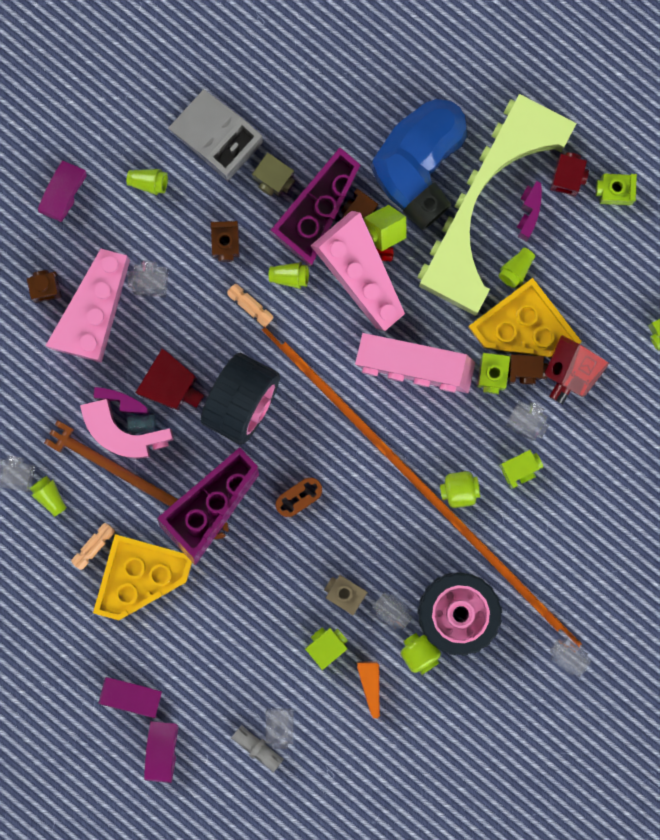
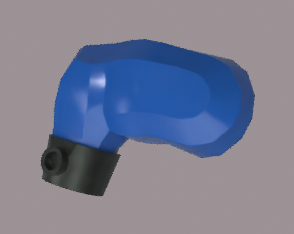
M434 99L420 105L394 127L371 162V169L376 181L387 197L403 210L402 213L421 230L428 228L451 206V203L437 183H432L430 175L445 158L461 148L467 138L465 115L460 106L449 100Z

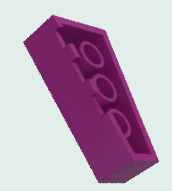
M339 148L269 231L274 238L309 267L312 266L317 255L311 245L329 230L360 167V164L342 148Z
M239 447L157 518L161 529L194 565L200 560L259 476L258 466Z

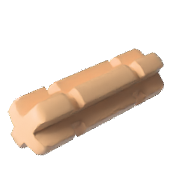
M238 284L232 285L228 290V296L234 301L237 300L238 305L253 318L256 317L257 322L263 327H266L273 320V315L266 309L263 310V306L248 293H244V289Z
M102 524L97 530L98 533H94L80 549L81 553H77L72 558L71 562L75 567L80 570L84 569L89 563L88 560L93 559L106 544L105 541L115 534V530L109 524Z

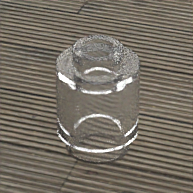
M385 591L372 606V609L376 611L375 615L393 630H396L398 627L403 630L413 618L409 615L412 609L393 593L389 595Z
M565 638L563 641L558 639L549 651L553 654L551 657L553 662L570 675L575 674L578 677L585 672L592 661L587 657V652L568 638Z

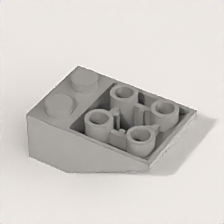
M204 89L168 128L227 182L263 143V137L258 131Z

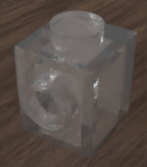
M141 261V265H134V271H129L128 287L132 288L134 295L166 297L169 271L167 267H158L157 262Z
M518 401L504 426L530 441H534L537 437L542 438L549 426V424L545 423L548 416L543 414L545 409L533 402L527 405L522 401Z
M8 455L7 460L0 459V487L31 492L29 488L32 486L35 466L24 464V458Z
M294 708L266 709V744H272V749H287L288 744L294 743Z

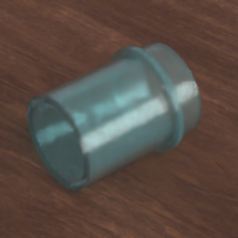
M135 413L128 415V434L136 435L156 432V415H135Z

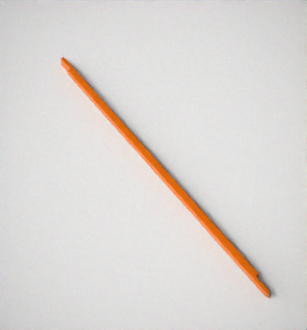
M265 326L261 329L557 632L561 629L578 647L582 645L286 342L280 344Z

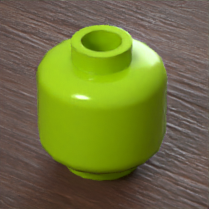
M470 471L449 473L445 477V484H440L442 500H448L452 508L472 506L476 503L477 498L481 497L478 477H473Z
M415 633L403 641L405 647L401 650L400 655L411 672H420L423 675L440 663L438 659L441 656V652L434 644L429 642L426 635L419 637Z

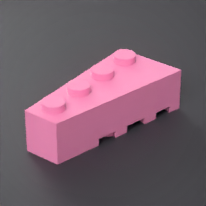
M349 212L311 245L375 328L386 331L405 314L360 212Z
M100 249L48 340L46 347L102 363L130 263L127 255Z
M362 333L355 365L362 368V373L378 376L379 372L387 374L388 379L403 382L404 379L414 381L413 384L429 387L434 385L440 387V390L452 393L459 391L468 394L476 364L467 354Z

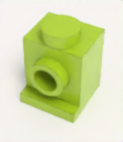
M603 174L601 180L596 181L595 192L596 196H600V204L632 205L636 201L637 174ZM612 184H619L621 191H614Z
M528 450L500 464L499 467L510 489L518 486L517 480H520L521 484L535 478L534 472L543 468V464L537 453L532 454L531 450Z

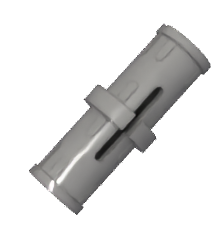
M243 725L231 737L232 740L250 753L249 756L252 759L255 757L273 773L284 760L283 757H280L265 744L266 741L264 739L259 740Z

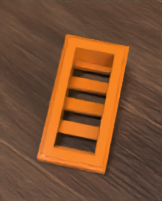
M377 661L357 662V669L370 714L373 718L380 717L379 663Z

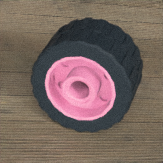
M241 352L235 354L223 368L206 399L201 414V424L239 445L244 444L250 439L265 416L279 385L280 374Z
M457 572L444 574V576L433 580L434 582L425 588V592L419 600L420 604L417 614L422 633L427 636L431 644H434L442 652L467 656L471 653L475 654L491 644L490 642L496 637L499 626H501L502 607H500L498 595L495 594L490 584H487L483 579L473 574ZM463 606L466 615L462 620L456 621L453 618V611L455 608Z

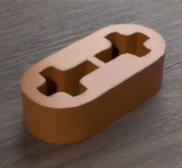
M306 478L281 494L276 501L278 513L284 517H292L317 501L322 494L321 483L317 479ZM306 483L317 485L318 488L315 490L317 495L315 497L307 495L301 499L299 494L305 491L304 485ZM297 496L299 501L293 504L294 510L292 512L281 510L280 507L283 505L282 500L284 498L292 500Z

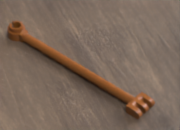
M59 420L56 421L55 425L64 430L62 434L53 429L49 433L58 439L57 443L55 444L50 439H46L44 444L60 453L64 446L169 507L179 500L73 439L70 436L74 429ZM226 522L223 530L229 532V525ZM221 532L214 539H222L226 535Z

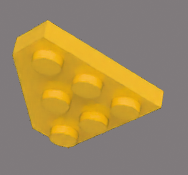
M533 278L468 326L484 349L552 358L562 335L578 344L582 342Z
M115 534L93 613L115 620L125 618L186 583L192 565L191 560L182 552Z

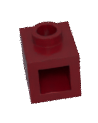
M566 152L565 155L561 154L557 160L550 190L576 197L581 184L585 185L589 175V170L585 169L587 161L582 160L581 156L576 153Z

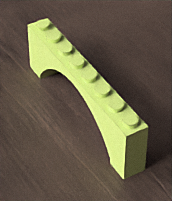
M521 94L518 95L516 101L510 99L504 111V114L508 115L504 124L498 122L491 136L495 138L492 147L486 146L479 159L483 162L480 170L474 169L467 181V184L471 186L466 195L461 193L454 206L459 209L454 218L449 216L442 229V231L446 232V235L442 242L436 240L430 252V255L434 256L430 265L424 263L417 277L421 279L420 288L474 316L479 312L490 290L482 283L470 246L471 216L479 194L493 176L512 162L541 151L555 149L562 152L577 124Z

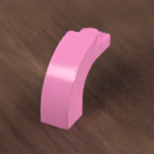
M108 399L80 405L84 422L90 434L101 446L117 455L135 459L150 457L149 446H153V450L169 447L168 442L174 441L170 428L144 435L124 433L114 420Z

